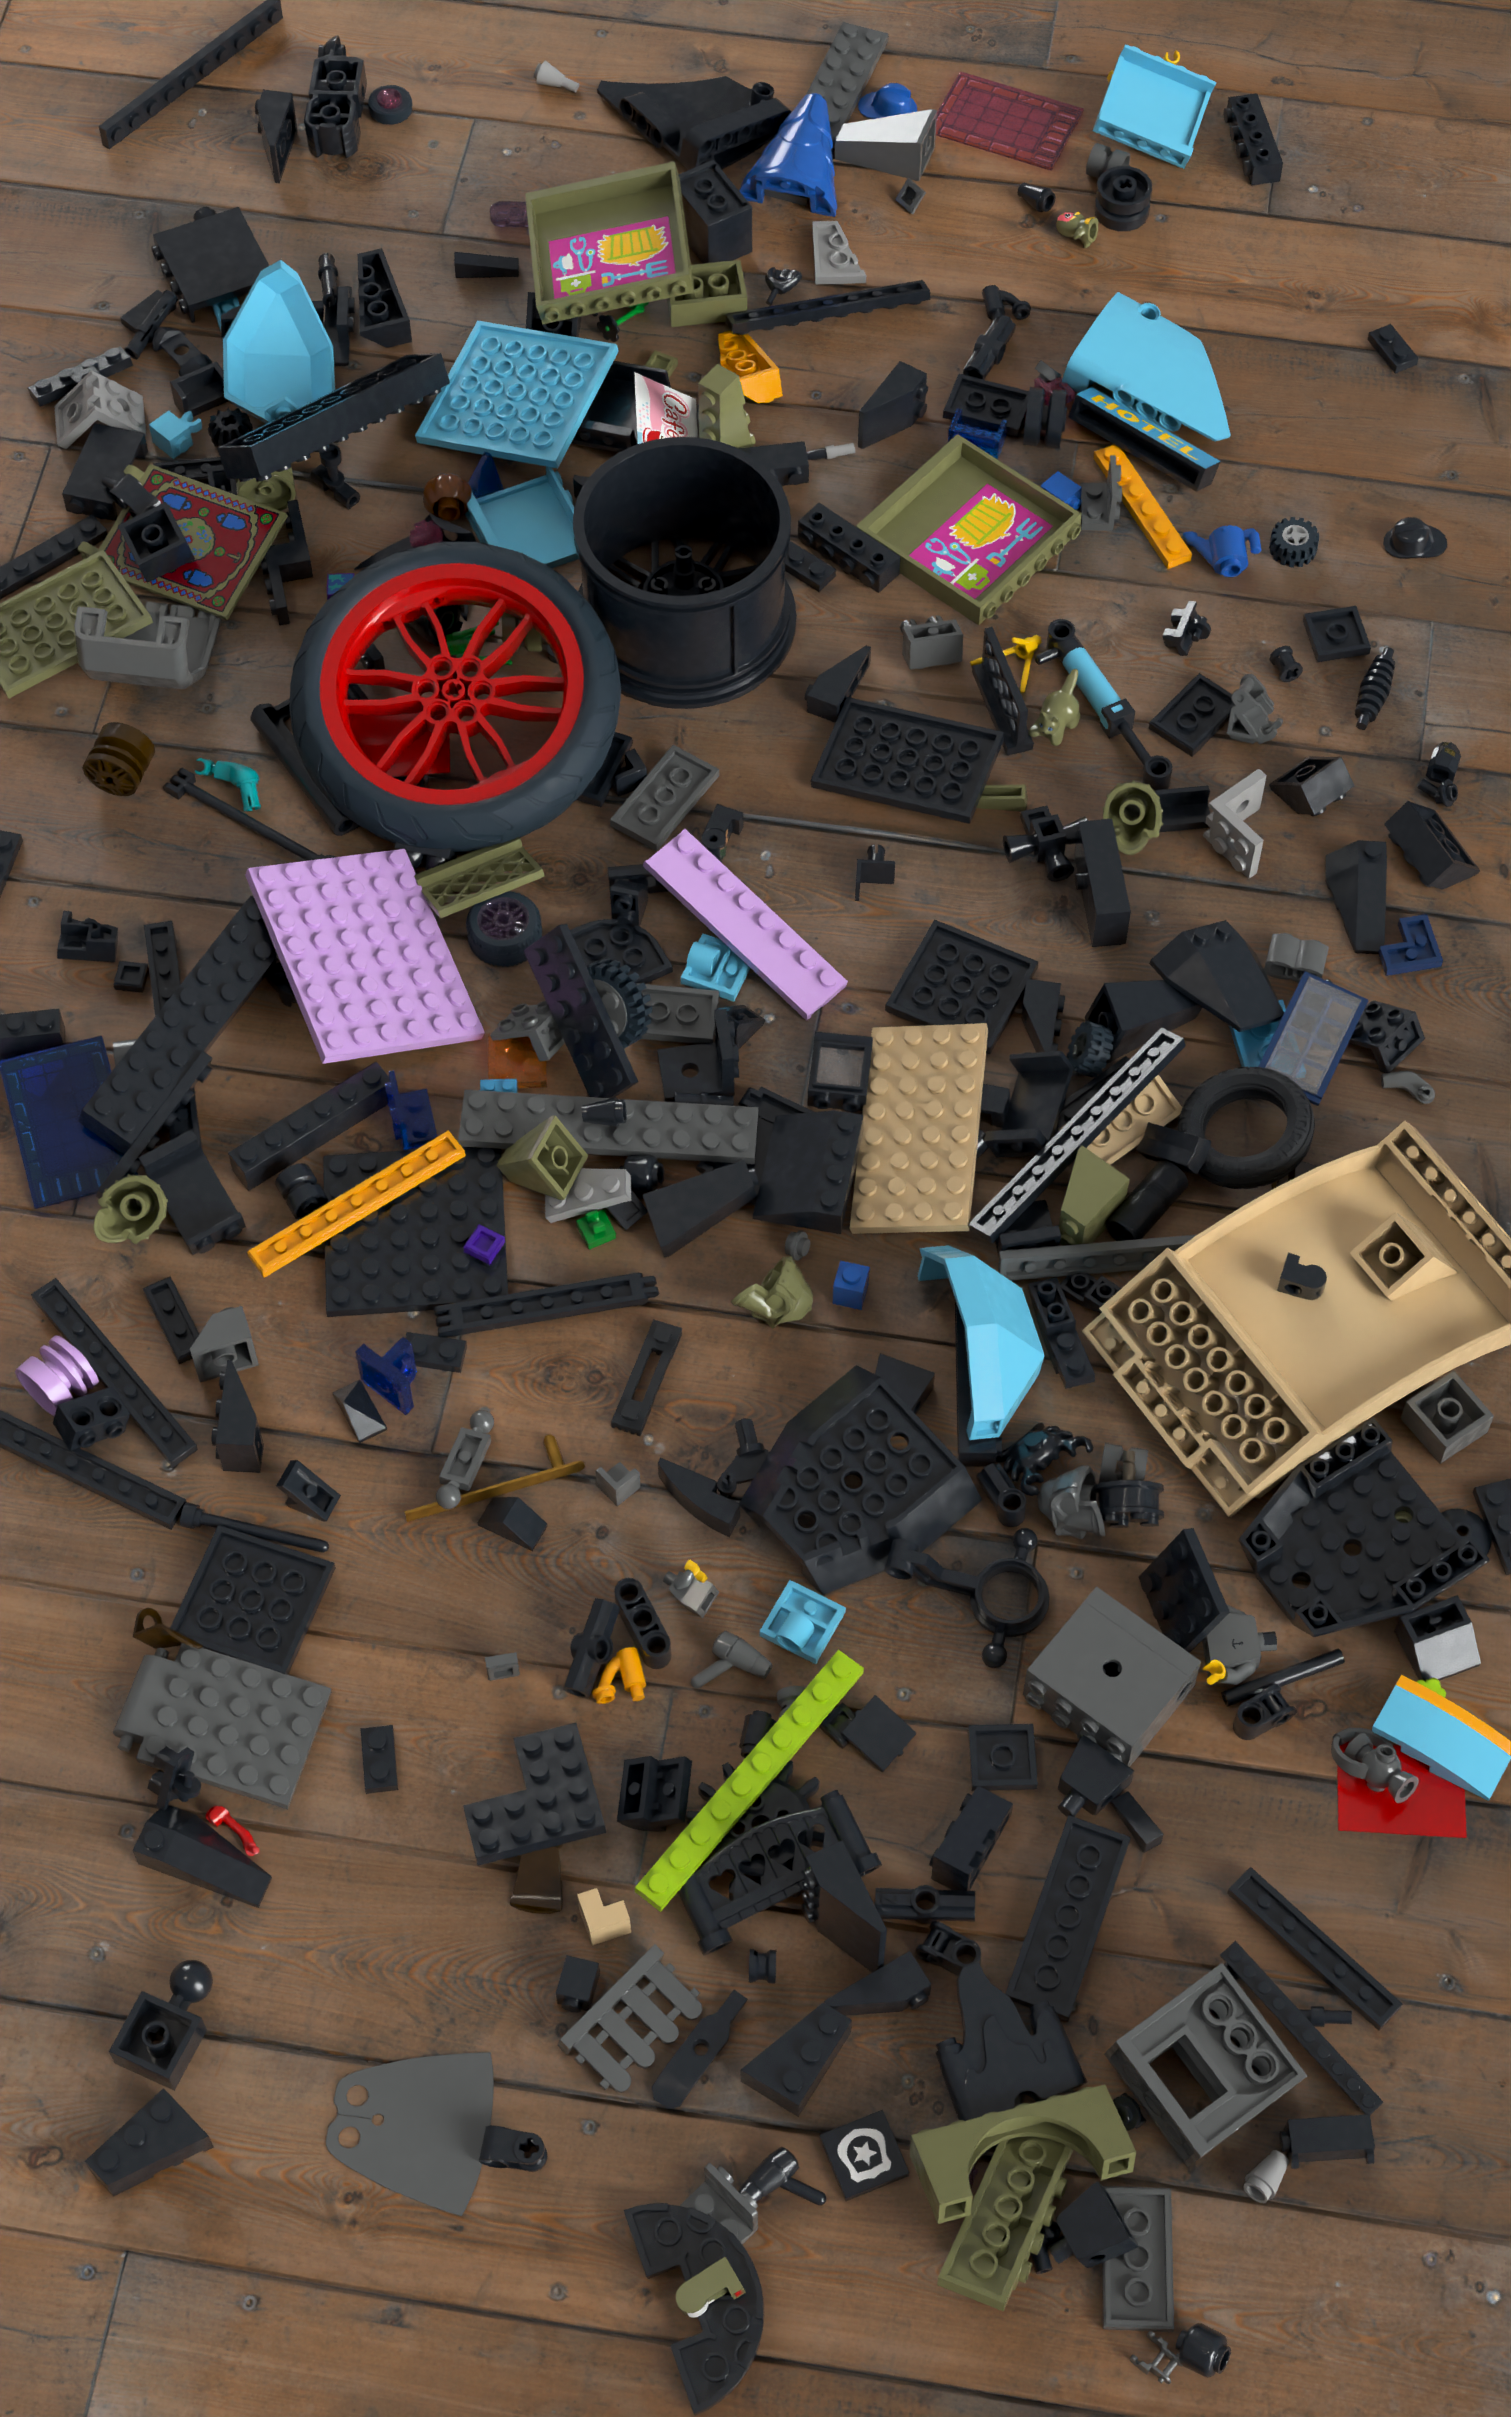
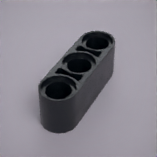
M634 1578L620 1580L616 1584L614 1591L615 1604L621 1607L619 1615L644 1663L652 1669L664 1668L671 1660L670 1638L641 1583ZM626 1594H634L635 1596H637L635 1599L630 1601L622 1599V1597ZM647 1620L650 1624L645 1627H639L636 1625V1622ZM655 1646L664 1648V1651L657 1654L649 1650Z

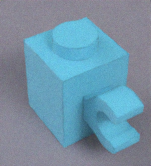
M168 410L149 424L152 442L174 459L193 445L191 433H196L202 429V421L198 418L192 422L193 414L191 411L184 413L179 419Z

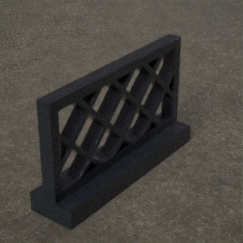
M993 627L985 628L982 663L973 665L972 674L995 729L1004 732L1002 745L1006 755L1009 756L1033 750L1034 742L1028 734L1029 730L1027 728L1028 709Z

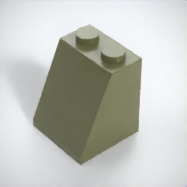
M1084 1146L1078 1149L1061 1208L1059 1229L1061 1233L1060 1244L1062 1246L1093 1243L1107 1228L1106 1221L1112 1216L1127 1197L1130 1179Z

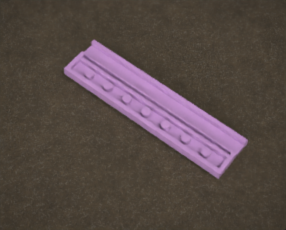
M686 829L652 857L644 861L643 867L806 1021L821 1006L823 1007L846 987L848 981Z

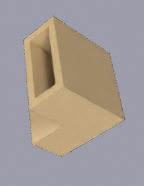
M597 1888L577 1894L579 1910L592 1946L631 1933L630 1918L624 1900L603 1907Z

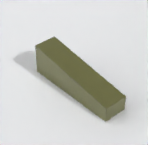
M1026 784L986 785L977 808L1025 811L1027 810L1028 801Z

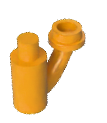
M628 1647L621 1649L607 1663L598 1688L592 1691V1697L596 1699V1703L606 1704L615 1699L616 1689L615 1686L611 1685V1682L618 1671L621 1673L624 1689L631 1693L632 1700L640 1701L645 1698L643 1688L646 1686V1680L637 1648Z

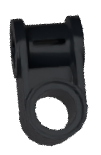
M1279 1684L1266 1688L1260 1694L1239 1706L1233 1721L1234 1733L1243 1740L1255 1739L1270 1729L1283 1725L1297 1713L1296 1708L1290 1706L1280 1693L1281 1687ZM1243 1717L1253 1718L1256 1723L1249 1724L1243 1720Z
M939 1921L931 1922L929 1926L931 1931L923 1945L920 1944L916 1948V1953L922 1959L933 1965L940 1966L957 1976L963 1967L979 1962L981 1966V1949L979 1945ZM963 1954H969L975 1960L969 1964H964L957 1958Z
M486 2126L479 2157L481 2164L494 2168H511L529 2172H536L546 2164L548 2153L542 2138L537 2134L511 2130L501 2126ZM531 2146H535L537 2153L534 2152L530 2158H526L524 2152H529Z

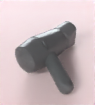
M724 1631L715 1639L712 1653L720 1658V1660L695 1675L691 1679V1685L694 1688H701L732 1666L766 1679L773 1665L745 1640L728 1631Z

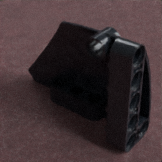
M727 76L693 82L652 84L601 80L597 89V93L656 148L664 147L687 170L714 160L721 169L733 165L777 135L780 125L792 112L779 99L773 98L774 88L770 84L758 82L750 89Z

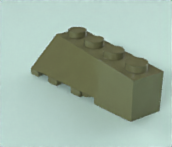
M716 364L698 383L699 438L722 442L736 448L753 447L756 441L754 434L749 433L748 424L751 421L749 414L743 409V405L746 402L739 375Z

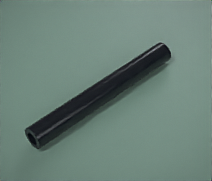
M1339 1648L1222 1691V1699L1225 1705L1229 1707L1255 1697L1274 1684H1279L1282 1687L1344 1664V1656Z

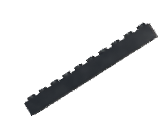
M1236 1940L1220 1954V1957L1364 2114L1371 2115L1384 2103Z

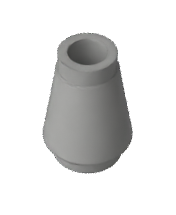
M1273 2150L1270 2155L1245 2176L1246 2182L1243 2186L1245 2192L1252 2199L1260 2203H1266L1268 2199H1273L1290 2163L1289 2159L1280 2151Z

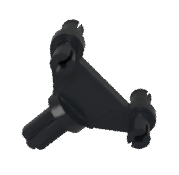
M743 1418L735 1422L740 1447L736 1450L737 1455L718 1479L717 1489L723 1497L727 1498L728 1495V1498H731L737 1484L753 1481L769 1454V1451L764 1449V1445L758 1443L752 1419Z

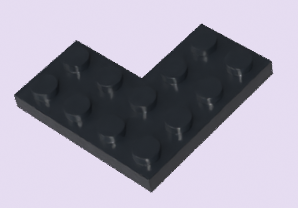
M577 1723L513 1738L526 1790L463 1805L477 1866L606 1833L604 1819Z

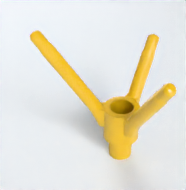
M1039 635L1025 639L1013 637L1012 642L1017 645L1003 650L1005 656L1016 653L1025 660L1020 693L1025 692L1034 652L1042 643ZM982 657L970 661V665L981 664Z

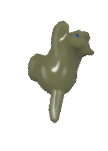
M1077 669L1071 671L1060 690L1048 694L1045 698L1040 717L1028 731L1030 736L1047 737L1051 745L1058 746L1062 742L1065 727L1073 729L1078 725L1081 717L1079 702L1073 695L1078 679Z

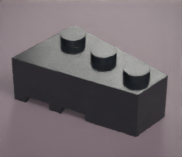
M977 1786L972 1795L968 1793L959 1810L961 1814L956 1821L953 1820L945 1833L944 1841L935 1850L930 1860L929 1866L932 1867L931 1879L951 1890L970 1891L1011 1817L1013 1803L980 1786Z

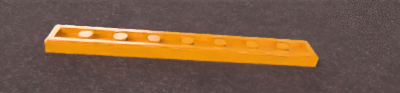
M448 1130L247 1251V1255L265 1278L465 1157V1150Z

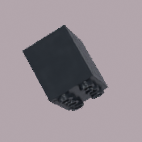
M711 160L678 174L688 245L703 264L733 261L751 253L752 206L718 164Z

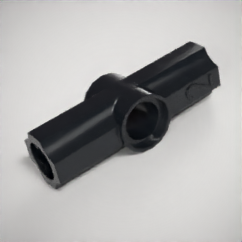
M1005 315L996 317L986 334H980L975 343L973 354L963 369V375L985 380L993 365H998L1001 362L1006 345L1016 329V324L1012 322L1010 317Z
M595 1598L583 1633H577L573 1637L570 1650L574 1659L563 1690L567 1693L588 1699L600 1665L607 1663L611 1659L613 1643L610 1637L621 1608L615 1603Z
M921 1885L915 1889L876 1888L875 1907L881 1919L915 1920L924 1925L931 1924L932 1921L975 1922V1891L936 1890L929 1885ZM921 1900H929L934 1906L928 1910H923L917 1906V1903Z

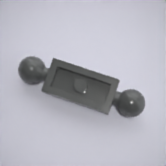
M478 1410L472 1414L470 1418L472 1430L461 1427L440 1473V1484L444 1485L438 1489L436 1501L444 1509H452L459 1504L461 1500L459 1489L470 1491L491 1444V1435L487 1433L494 1427V1418L486 1410Z

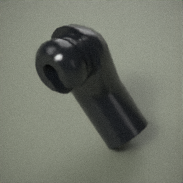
M1052 2221L1050 2227L1042 2226L1040 2233L1044 2234L1041 2249L1038 2255L1031 2253L1036 2274H1043L1053 2269L1048 2254V2245L1056 2241L1061 2233V2229L1055 2221Z

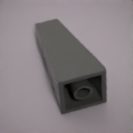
M929 109L843 124L839 134L835 133L833 137L835 160L920 181L935 149L937 110Z

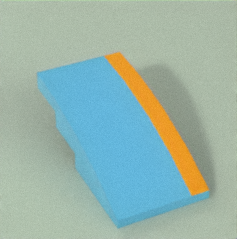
M1402 1674L1372 1728V1732L1400 1745L1402 1753L1429 1765L1431 1773L1487 1801L1490 1800L1511 1760L1510 1740L1462 1707Z

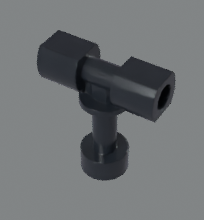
M329 444V449L319 452L321 464L311 471L310 479L324 491L328 489L333 491L334 498L347 509H351L359 502L360 494L344 482V474L338 470V465L342 461L341 450L338 446Z

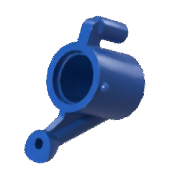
M1222 526L1215 529L1207 540L1199 537L1193 531L1184 532L1182 535L1183 541L1188 546H1193L1214 568L1216 573L1225 577L1238 576L1247 568L1248 557L1245 544L1247 540L1250 543L1251 553L1258 554L1261 552L1259 533L1253 528L1242 530L1237 526Z

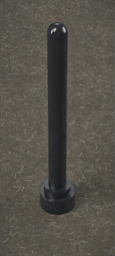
M189 1502L185 1503L180 1517V1526L185 1528H200L202 1525L217 1528L220 1525L257 1538L321 1553L329 1549V1544L325 1540L205 1513V1509H201L200 1505Z

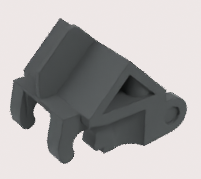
M1245 674L1240 681V688L1236 689L1232 694V701L1235 705L1231 708L1227 734L1233 740L1251 744L1257 741L1261 744L1272 740L1277 735V729L1282 725L1283 719L1278 718L1276 721H1269L1268 714L1274 711V702L1270 699L1266 688L1255 675Z

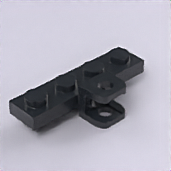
M121 347L111 348L98 357L86 359L82 364L73 368L63 369L57 375L48 379L38 380L34 385L27 388L32 399L41 407L66 396L91 370L107 378L132 367L133 364L131 357Z

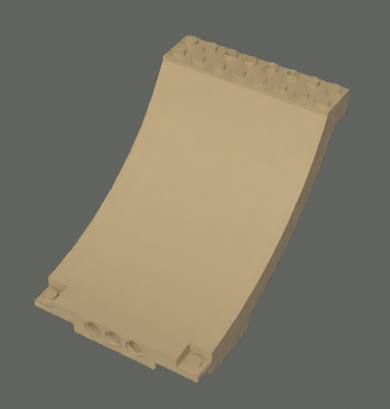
M1404 1121L1378 1145L1350 1153L1316 1167L1242 1206L1196 1235L1177 1250L1173 1251L1166 1248L1099 1308L1102 1313L1087 1325L1082 1332L1114 1371V1377L1185 1467L1193 1471L1227 1516L1232 1517L1254 1497L1258 1499L1263 1497L1288 1477L1297 1465L1334 1443L1384 1408L1460 1365L1511 1345V1238L1417 1129L1407 1121ZM1288 1252L1300 1256L1299 1264L1305 1266L1318 1265L1326 1272L1327 1280L1321 1297L1315 1300H1307L1277 1291Z

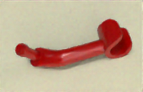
M215 1805L207 1811L205 1818L214 1827L217 1828L224 1822L240 1837L248 1856H254L259 1853V1847L256 1846L250 1832L233 1819L226 1808Z

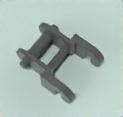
M1149 2331L1147 2337L1161 2348L1160 2353L1150 2364L1138 2361L1135 2355H1131L1129 2359L1146 2375L1150 2371L1159 2378L1158 2381L1161 2384L1163 2382L1170 2384L1169 2375L1176 2365L1183 2366L1180 2364L1179 2354L1175 2355L1167 2349L1168 2342L1161 2337H1155V2333ZM1165 2355L1170 2359V2362L1162 2372L1156 2366Z

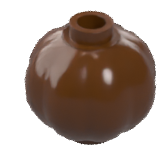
M440 473L430 479L424 486V507L430 514L446 521L457 520L469 511L467 503L472 496L471 486L466 480L455 473Z

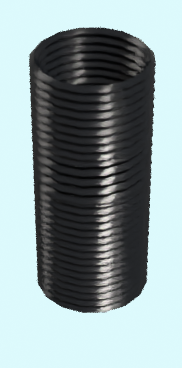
M1159 1161L1106 1221V1227L1110 1235L1116 1241L1144 1238L1147 1232L1188 1187L1189 1183L1185 1173L1169 1161Z

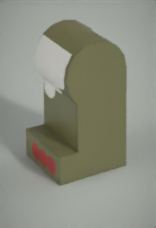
M723 2257L683 2283L676 2292V2302L684 2315L698 2317L707 2310L708 2304L729 2292L735 2300L746 2292L726 2257Z

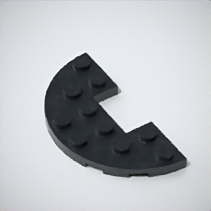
M668 2203L645 2204L625 2209L624 2213L647 2279L681 2267L686 2282L723 2257H726L746 2292L735 2300L728 2292L708 2304L707 2310L701 2316H698L703 2332L670 2345L693 2413L696 2416L709 2410L728 2396L744 2378L755 2359L761 2342L765 2316L763 2291L758 2273L752 2259L737 2237L716 2221V2219L690 2207L669 2205Z

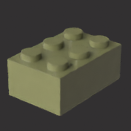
M733 260L691 265L694 293L666 298L671 327L726 322V314L747 310V293L741 261Z

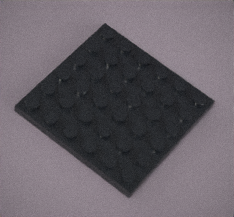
M463 1146L465 1157L326 1240L327 1317L434 1310L436 1306L508 1294L503 1174L497 1167L498 1160L502 1157V1150ZM415 1150L323 1156L324 1192L328 1202ZM479 1224L505 1237L504 1245L490 1265L465 1253L463 1249Z

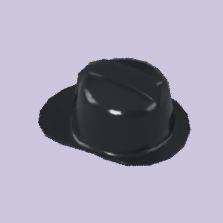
M1407 517L1398 521L1394 528L1386 533L1383 546L1391 556L1400 559L1431 558L1444 553L1447 548V539L1439 529L1425 524L1418 518Z

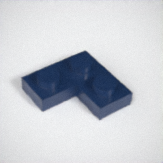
M1427 914L1399 918L1398 927L1403 942L1379 947L1378 954L1386 976L1438 968L1443 963Z

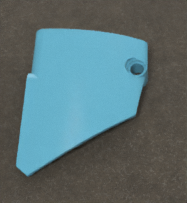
M1117 292L1075 349L1067 364L1061 385L1076 393H1080L1086 390L1089 384L1092 386L1096 382L1113 391L1115 401L1166 430L1178 431L1183 424L1214 442L1230 438L1231 434L1220 391L1201 340L1177 324L1160 316V310L1156 305L1151 303L1140 304Z

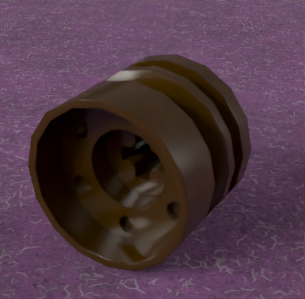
M109 722L103 725L94 743V747L91 748L83 764L84 775L92 784L109 794L130 796L135 794L144 776V772L147 770L156 752L155 747L149 737L140 730L127 724Z

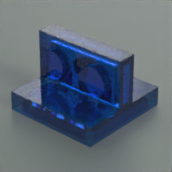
M402 1337L383 1357H380L363 1343L355 1351L361 1381L403 1414L407 1415L414 1408L410 1383L414 1380L417 1373L412 1343Z

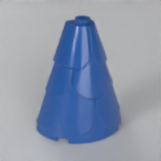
M811 93L805 95L780 125L777 135L764 149L761 157L741 184L739 191L747 201L763 203L764 189L810 197L811 213L835 217L837 200L831 152L833 141L827 102L820 94Z

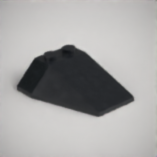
M1227 920L1181 932L1150 960L1149 964L1166 983L1238 1032L1280 1021L1284 1015V1011L1257 954Z

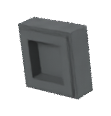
M517 1652L485 1657L488 1680L492 1681L520 1675Z

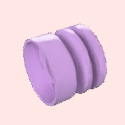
M58 1335L49 1340V1346L43 1345L39 1351L44 1362L31 1356L15 1370L18 1380L29 1395L52 1416H55L58 1404L73 1400L70 1391L82 1397L87 1393L86 1387L92 1389L99 1382L96 1373L84 1355L67 1340Z

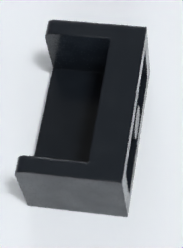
M217 361L170 381L174 404L182 415L191 411L194 417L228 402L224 398V371Z

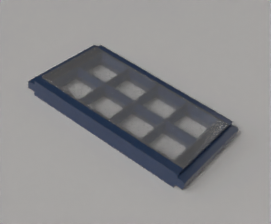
M1305 971L1258 1067L1272 1069L1286 1075L1303 1090L1310 1103L1319 1106L1368 1003V999Z

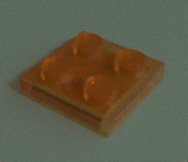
M488 1034V1080L517 1079L518 1088L547 1087V1060L539 1061L529 1036L493 1041L490 1034Z

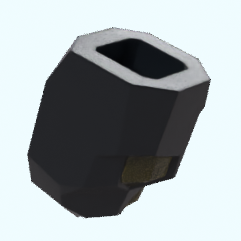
M1442 742L1434 748L1426 772V777L1431 781L1440 784L1445 779L1454 781L1461 759L1460 751L1452 742Z

